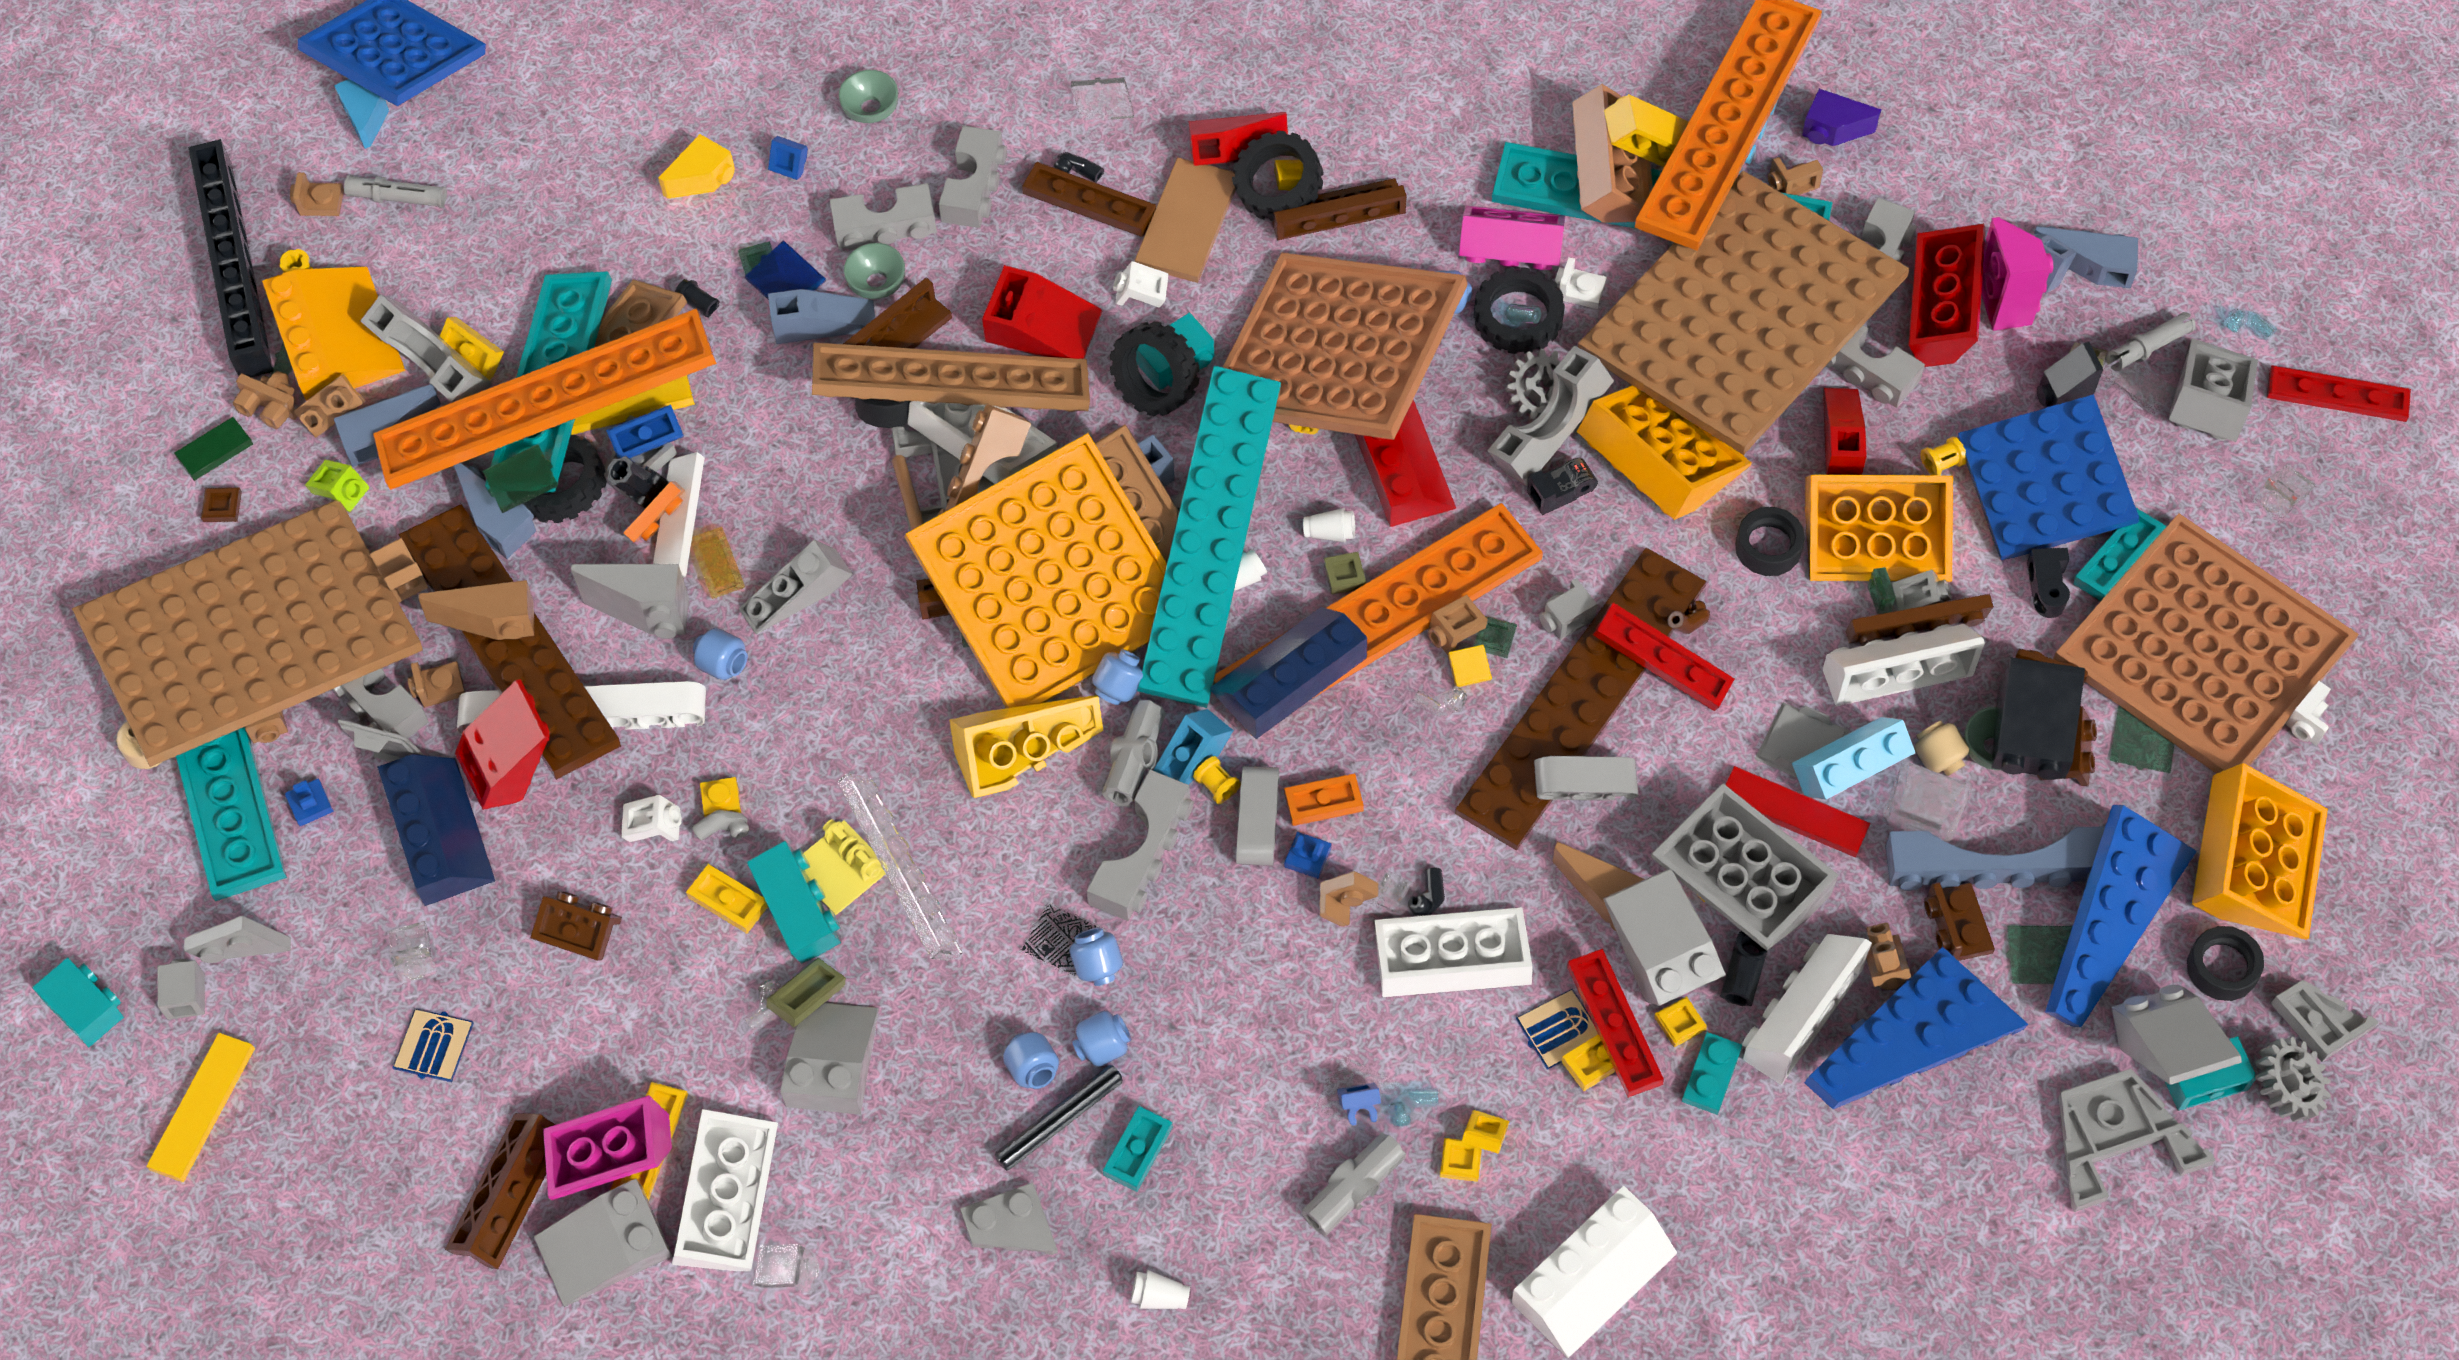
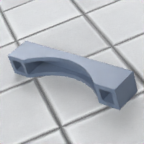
M2105 826L2075 827L2062 839L2045 848L2029 853L2007 856L1987 855L1964 850L1941 840L1929 831H1890L1885 845L1890 886H1900L1902 890L1906 891L1917 890L1923 885H1931L1940 882L1942 889L1968 883L1974 884L1979 889L1992 888L1997 883H2012V886L2016 888L2030 887L2038 882H2049V885L2052 887H2064L2071 884V882L2086 881L2087 884Z

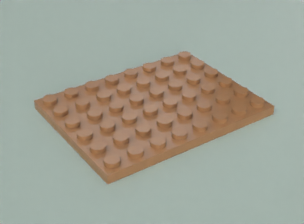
M1742 171L1735 179L1698 251L1674 242L1580 340L1578 348L1599 358L1607 370L1744 455L1908 277L1909 268L1749 173Z
M335 500L72 608L77 622L149 767L423 651L418 636L393 592L387 587L383 580L384 577L381 576L371 559L368 548L341 501Z

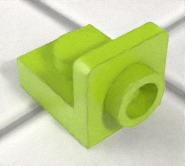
M326 459L305 484L314 495L331 498L338 502L341 501L347 512L352 511L369 489V485L351 465Z

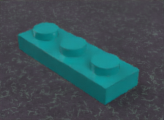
M2136 508L2139 522L2117 529L2075 576L2074 585L2102 601L2161 534L2166 525Z

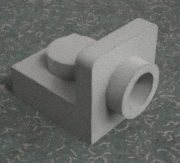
M1933 570L1892 582L1898 611L1943 603L1952 599L1947 581L1945 579L1940 580Z

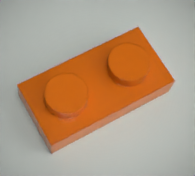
M670 481L624 531V534L633 542H638L641 538L648 541L660 528V525L656 523L665 512L670 516L683 503L684 500L680 496L685 490L676 481Z
M1355 773L1284 788V796L1292 826L1364 811V804Z

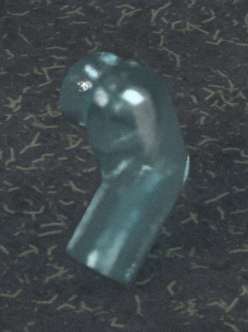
M1509 304L1503 312L1502 318L1507 326L1518 328L1523 322L1537 324L1541 318V310L1535 306Z
M2235 308L2228 312L2230 315L2223 322L2234 333L2239 332L2241 327L2245 325L2265 341L2277 331V327L2259 313Z
M1438 1088L1407 1089L1403 1091L1389 1105L1390 1122L1394 1126H1407L1411 1122L1410 1113L1416 1108L1439 1106Z

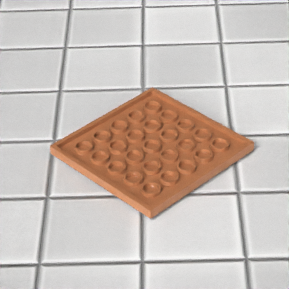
M1281 253L1222 368L1281 382L1273 422L1394 440L1467 288L1466 277L1460 274Z
M2178 513L2057 650L2053 659L2060 662H2071L2085 668L2088 671L2086 683L2217 774L2241 763L2251 766L2285 726L2297 706L2317 682H2321L2356 641L2359 634Z

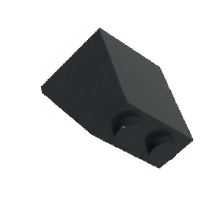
M2010 658L1997 693L1992 769H1999L2012 775L2021 773L2039 775L2046 780L2066 778L2073 762L2085 668Z

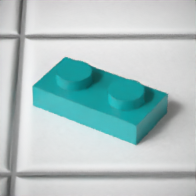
M1706 1032L1682 1102L1718 1115L1742 1050V1044Z
M1138 1106L1103 1169V1176L1138 1192L1173 1129V1122Z

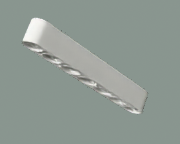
M697 682L584 686L612 728L625 726V730L648 729L649 725H661V728L685 727L687 723H697V726L705 723L706 688ZM498 690L471 691L459 696L457 732L460 735L500 696Z

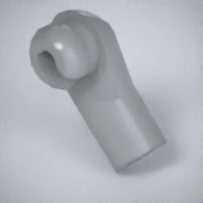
M721 809L714 811L692 826L695 835L701 841L718 830L730 831V835L736 839L746 836L749 832L748 820L742 813Z

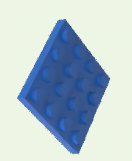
M366 0L298 38L299 51L396 106L401 105L485 55L486 44L409 0Z
M2094 394L1958 433V439L1966 450V464L2000 560L2030 554L2032 549L2059 546L2139 522L2138 512Z

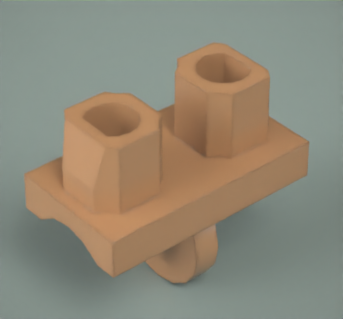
M277 371L271 377L262 376L260 381L241 374L236 380L240 391L235 397L233 405L238 413L251 417L259 405L265 407L259 415L262 422L276 430L287 418L295 420L298 417L294 412V398L292 396L294 388L288 386L289 378L287 374Z
M342 374L297 407L294 412L314 437L317 438L335 424L334 418L356 409L365 402V399L352 387L347 377Z
M1888 923L1867 927L1869 941L1872 944L1866 959L1874 987L1879 986L1885 990L1900 988L1906 979L1911 978L1899 934L1892 935Z

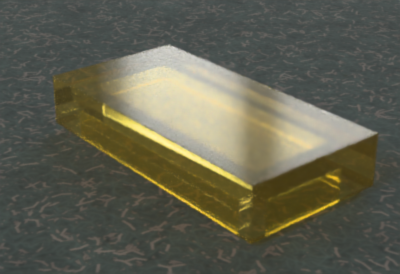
M722 527L692 537L691 546L712 599L745 588Z

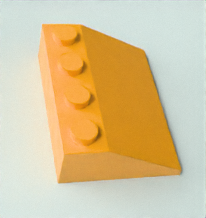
M368 267L294 269L262 280L295 377L306 401L342 374L347 377L355 389L406 371L399 351L382 341L361 322V319L378 298Z
M1633 385L1594 400L1577 430V433L1587 441L1590 447L1601 453L1611 462V465L1616 470L1622 472L1635 484L1640 492L1646 494L1660 507L1663 513L1674 520L1694 512L1752 464L1740 452Z
M1809 475L1805 477V519L1810 581H1898L1933 570L1940 580L1945 579L1947 582H1952L1953 476Z
M2244 763L2213 775L2192 905L2218 919L2305 940L2309 939L2328 809Z

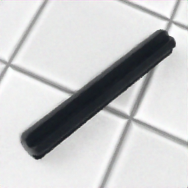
M1108 1065L996 1151L995 1157L999 1165L1006 1171L1012 1169L1122 1084V1075L1113 1065Z

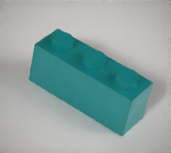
M783 841L747 862L791 954L801 964L841 943L836 933L837 930L841 929L839 922L831 909L825 911L820 901L825 898L824 892L815 878L810 881L805 871L810 868V865L800 848L794 850L786 841Z

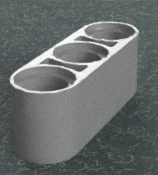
M1548 756L1534 761L1537 798L1608 801L1615 800V797L1625 796L1627 799H1634L1639 796L1636 760L1634 758Z
M1242 767L1236 864L1274 865L1273 853L1276 836L1275 824L1278 804L1279 767Z

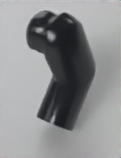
M1069 152L1059 154L1057 156L1058 160L1054 163V168L1067 173L1073 170L1095 183L1104 174V168Z
M1440 868L1426 869L1424 871L1426 890L1418 893L1417 897L1413 895L1410 897L1408 906L1415 916L1431 915L1444 902L1443 874Z

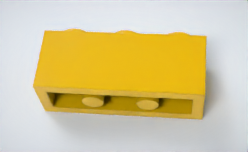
M1630 94L1619 98L1616 103L1604 109L1611 144L1662 167H1665L1689 123L1685 119Z

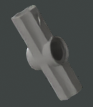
M1139 700L1138 704L1134 706L1123 737L1117 736L1113 740L1110 754L1112 767L1102 791L1107 801L1113 802L1117 806L1128 807L1130 802H1133L1145 769L1151 770L1154 768L1158 758L1156 740L1166 715L1162 706L1150 700Z
M1381 1132L1354 1160L1352 1158L1347 1159L1335 1170L1328 1181V1185L1302 1210V1216L1314 1230L1326 1237L1354 1208L1356 1210L1361 1209L1363 1206L1360 1203L1369 1195L1373 1197L1376 1194L1380 1183L1406 1158V1153L1393 1137Z

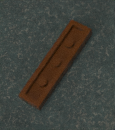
M1039 162L1035 163L1022 185L1024 195L1143 237L1156 210V204Z
M1990 594L1852 619L1845 632L1849 644L1860 642L1861 646H1865L1873 640H1882V637L1894 635L1895 639L1909 632L1925 629L1933 631L1935 628L1946 624L1952 625L1963 622L1968 627L1976 626L1985 621V618L1988 617L1994 606Z

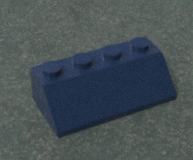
M1320 607L1211 686L1210 690L1255 739H1258L1367 658V636L1344 613Z
M412 754L377 766L415 889L424 906L496 881L456 758Z

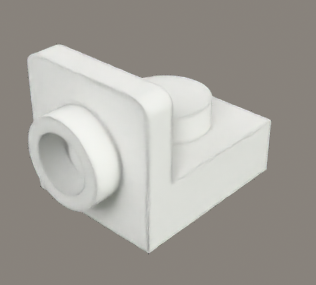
M1568 257L1565 268L1559 267L1555 279L1557 288H1560L1559 290L1563 294V301L1598 309L1607 277L1574 269L1575 258Z
M1131 261L1123 272L1120 271L1115 278L1113 290L1117 291L1115 304L1123 306L1130 297L1160 308L1166 299L1168 273Z
M2320 681L2317 682L2297 706L2286 723L2298 739L2305 742L2310 741L2316 746L2329 728L2319 718L2329 706L2324 700L2331 689Z
M661 795L623 804L621 837L629 842L661 835L669 841L679 840V826L682 821L680 808Z

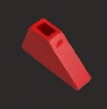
M1286 112L1188 121L1191 155L1194 166L1238 160L1241 150H1246L1249 147L1248 143L1253 139L1257 141L1262 138L1261 135L1269 132L1271 135L1276 134L1277 131H1285L1288 134Z
M1824 388L1826 475H1862L1867 451L1866 427L1859 390Z

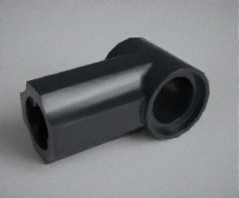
M627 456L620 459L614 458L607 467L609 471L607 480L623 492H626L627 496L645 509L669 484V481L648 466L645 468L640 466Z
M1742 930L1736 937L1720 997L1728 1003L1735 1005L1752 1006L1768 950L1766 951ZM1747 944L1753 945L1759 950V953L1749 954L1742 946Z

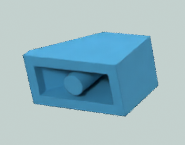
M350 79L334 85L340 102L364 148L371 147L389 112L385 99Z
M1208 709L1186 714L1153 771L1189 785L1194 780V772L1206 759L1220 755L1234 730Z

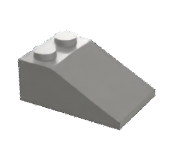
M2191 338L2172 400L2169 420L2185 429L2194 428L2209 433V435L2216 439H2228L2236 442L2252 406L2258 359Z
M572 564L571 571L585 605L650 635H656L659 638L671 639L676 635H686L689 595L679 564Z
M1672 869L1664 870L1603 898L1641 994L1646 1002L1660 1006L1726 975L1709 934Z
M2168 985L2162 987L2158 993L2146 997L2132 996L2127 998L2123 1004L2111 1007L2120 1049L2170 1085L2242 1063L2241 1055L2201 999L2183 986Z
M824 1003L796 1026L786 1058L780 1091L786 1107L861 1115L879 1008Z
M637 1179L596 1197L534 1236L564 1307L673 1257L644 1189Z

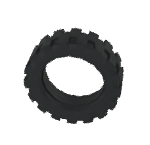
M1277 131L1273 135L1269 132L1261 135L1262 138L1257 141L1253 139L1248 143L1249 147L1246 150L1242 149L1239 153L1238 163H1234L1233 172L1235 177H1232L1236 192L1245 208L1250 213L1254 212L1256 217L1264 220L1266 217L1270 221H1274V212L1306 206L1310 202L1314 203L1318 198V189L1321 190L1323 187L1321 176L1324 175L1315 150L1306 139L1302 140L1300 135L1293 132L1291 135L1286 134L1285 131ZM1278 156H1293L1303 163L1302 178L1296 187L1286 194L1268 197L1256 193L1253 189L1254 175L1260 166L1269 159Z
M1513 267L1505 269L1503 273L1495 272L1490 276L1489 281L1484 280L1482 282L1480 292L1477 291L1474 305L1475 327L1477 331L1481 332L1483 340L1492 343L1495 349L1500 351L1501 349L1508 350V353L1517 354V352H1524L1526 354L1529 351L1533 353L1535 349L1539 348L1540 350L1547 347L1550 340L1553 342L1558 336V331L1561 330L1565 310L1563 294L1561 290L1556 289L1557 284L1555 281L1546 279L1545 274L1540 271L1534 273L1530 272V268L1521 267V270H1514ZM1512 292H1525L1537 297L1545 305L1547 316L1545 320L1535 327L1512 329L1502 325L1493 317L1491 306L1502 295Z
M1158 321L1150 324L1144 322L1121 335L1122 337L1115 341L1113 345L1115 349L1110 353V360L1112 361L1110 373L1115 377L1116 381L1113 383L1117 391L1121 390L1124 394L1122 398L1127 403L1131 402L1135 405V410L1139 412L1146 411L1149 416H1156L1159 413L1161 416H1164L1187 403L1195 395L1196 391H1194V388L1198 387L1200 380L1197 377V372L1200 371L1199 363L1195 362L1194 356L1196 354L1193 348H1189L1185 343L1188 340L1182 334L1178 335L1175 333V328L1170 325L1162 326V322ZM1140 344L1156 348L1166 358L1173 375L1170 393L1154 390L1144 381L1139 373L1136 355Z
M570 435L563 463L575 462L584 465L579 479L570 488L559 494L547 496L536 493H514L518 502L523 503L534 515V518L537 517L540 522L547 523L548 520H552L554 523H560L568 517L570 520L579 516L578 513L584 510L586 512L593 507L591 503L594 500L598 501L602 496L601 489L605 488L607 484L603 474L606 473V469L596 449L592 447L588 440H580L579 436Z

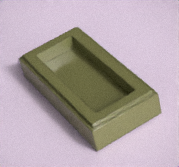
M817 958L767 998L766 1007L795 1028L845 986L846 977L820 958Z

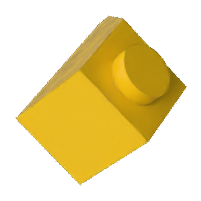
M699 134L658 177L663 196L670 199L715 192L721 184H727L733 177L735 167L731 151Z

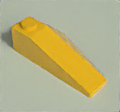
M1097 695L984 711L949 720L954 754L973 798L1012 788L1018 784L1015 778L1017 775L1030 767H1033L1038 772L1047 766L1043 759L1058 750L1068 753L1103 731L1099 697Z

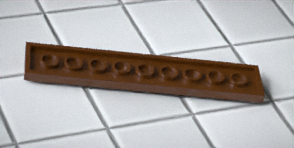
M462 504L398 534L399 538H402L414 562L418 564L423 577L433 592L514 582L483 535L479 533L477 526ZM535 612L534 636L496 640L458 629L500 695L515 680L521 679L527 692L533 696L535 708L541 720L546 722L550 733L549 741L541 758L556 780L621 747L619 737Z
M1646 547L1456 807L1455 814L1517 851L1553 801L1537 798L1534 761L1548 756H1585L1646 671V668L1593 636L1609 606L1614 602L1670 637L1675 629L1669 626L1668 617L1675 611L1686 615L1689 604L1693 605L1706 587L1707 581Z

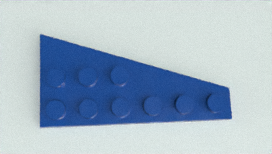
M2112 805L2045 1010L2049 1015L2073 1027L2083 1026L2197 852L2124 805Z
M1942 947L1839 1046L1804 1083L1829 1107L1836 1109L1870 1095L1872 1091L1888 1084L1890 1086L1912 1074L1923 1073L1962 1057L1968 1051L1983 1045L1986 1047L2004 1036L2014 1035L2024 1030L2028 1023Z

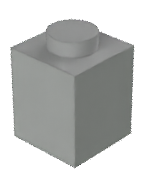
M176 959L171 961L170 964L157 966L158 1008L167 1020L204 1015L205 973L195 960Z

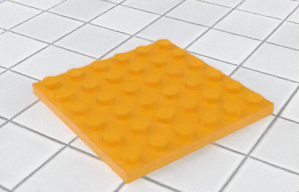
M1089 433L913 529L904 536L1006 708L1045 703L1092 676L1106 653H1120L1121 649L1132 653L1149 642L1167 563Z

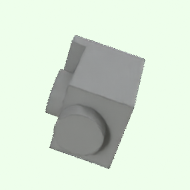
M1576 578L1571 581L1570 590L1565 593L1558 592L1547 601L1545 612L1539 614V620L1548 633L1554 632L1559 640L1593 621L1596 616L1597 603Z

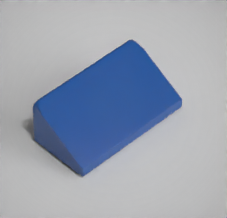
M671 404L606 430L618 459L624 456L633 458L684 437Z

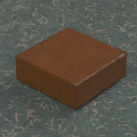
M240 487L205 488L201 513L202 521L238 522L242 495Z

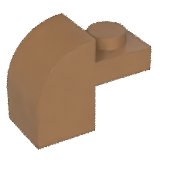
M402 538L369 554L398 603L428 588L418 564L414 562Z

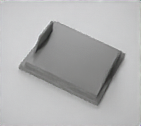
M1783 702L1755 760L1797 777L1792 765L1793 762L1847 735L1850 730L1831 723L1828 715L1810 707L1804 706L1798 709Z
M338 720L341 729L354 740V747L373 751L375 758L392 762L412 754L424 755L405 736Z

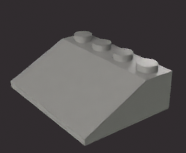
M1722 784L1651 855V858L1666 870L1672 869L1678 880L1766 951L1810 918L1831 896L1839 876L1725 784Z

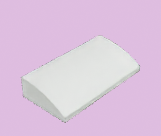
M912 401L909 404L908 425L960 460L964 446L967 443L971 444L975 431L972 430L976 414L979 410L984 411L985 405L967 406L956 403L933 404ZM997 407V408H999V409H1002V410H1005V411H1007V412L1013 413V412H1011L1010 410H1008L1007 408ZM1031 425L1019 456L997 460L985 470L983 476L997 484L1053 453L1057 448V442Z
M1522 907L1374 920L1382 997L1532 985V961Z
M702 1109L672 1265L729 1271H751L778 1126L777 1122Z

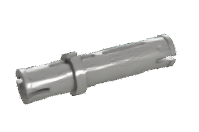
M347 175L344 183V193L346 196L370 198L376 203H383V200L444 208L447 198L446 187L388 181L385 177L381 176L371 179Z
M2182 312L2173 319L2142 335L2135 334L2131 336L2124 345L2107 352L2106 360L2108 365L2119 359V362L2112 365L2111 369L2120 371L2135 361L2142 362L2148 359L2155 350L2185 334L2193 332L2196 326L2194 318L2183 323L2182 321L2191 315L2187 312Z

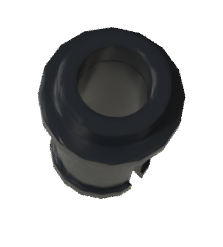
M684 279L675 290V292L683 294L687 304L695 309L697 308L707 318L719 307L720 301L699 288L695 280L689 281Z

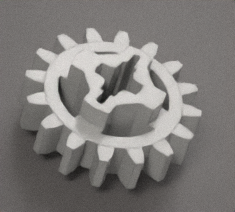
M1540 349L1536 358L1529 351L1524 356L1525 363L1517 359L1513 365L1517 371H1510L1507 375V378L1513 381V383L1506 386L1505 392L1514 394L1508 403L1509 405L1518 404L1520 406L1517 411L1518 416L1525 412L1528 413L1529 423L1541 415L1550 401L1554 387L1553 371L1551 368L1555 369L1560 363L1557 360L1558 351H1554L1550 357H1546L1545 350ZM1534 367L1533 377L1522 380L1524 373ZM1540 380L1543 381L1544 387H1550L1546 394L1543 393L1542 387H1537ZM1525 397H1528L1535 405L1531 404Z
M2294 1037L2280 1038L2268 1043V1047L2260 1049L2259 1053L2262 1058L2256 1060L2255 1065L2262 1070V1073L2255 1075V1078L2263 1082L2264 1088L2260 1090L2261 1095H2269L2271 1099L2268 1106L2270 1108L2278 1106L2281 1118L2290 1115L2292 1122L2305 1121L2318 1116L2320 1111L2327 1108L2323 1100L2331 1098V1094L2324 1089V1085L2331 1082L2330 1079L2322 1075V1071L2326 1066L2325 1064H2317L2315 1060L2318 1053L2316 1051L2308 1053L2305 1041L2296 1044Z

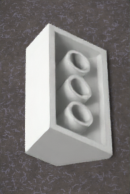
M1946 624L1929 632L1920 634L1909 632L1893 640H1873L1861 647L1852 649L1841 647L1826 655L1823 672L1836 706L1971 677L1974 675L1985 642L1981 635L1965 624L1956 626Z
M1827 934L1820 945L1814 942L1803 958L1806 965L1799 973L1794 970L1783 986L1786 993L1779 1001L1774 998L1767 1006L1762 1016L1766 1021L1761 1028L1758 1029L1754 1026L1744 1039L1742 1046L1746 1048L1743 1061L1782 1085L1862 972L1872 942L1864 938Z
M1623 1186L1514 1289L1512 1304L1557 1349L1569 1358L1660 1271L1677 1252L1653 1213Z

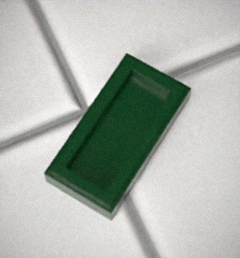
M231 417L174 452V454L195 481L252 446L253 442L236 419Z

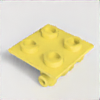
M831 819L823 826L825 836L806 850L804 855L810 865V868L805 870L810 881L814 878L817 880L825 895V898L821 901L837 915L892 870V868L845 820L835 822Z

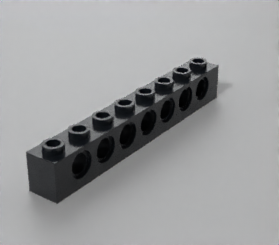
M221 139L188 147L229 358L238 377L244 374L251 378L274 372L232 162Z

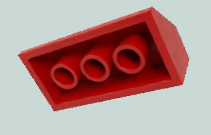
M1984 223L1917 233L1909 347L1915 358L1925 364L1924 367L1954 364L1978 341L1986 231Z
M1414 399L1394 440L1354 434L1390 527L1456 509Z

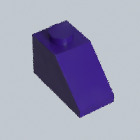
M1819 88L1805 118L1802 136L1809 138L1815 144L1821 145L1825 143L1830 146H1836L1873 134L1877 130L1882 109Z

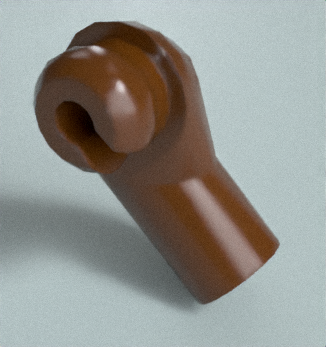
M1695 601L1696 605L1689 604L1687 609L1689 615L1675 611L1668 617V624L1677 631L1690 634L1708 622L1710 611L1706 609V604L1703 601Z

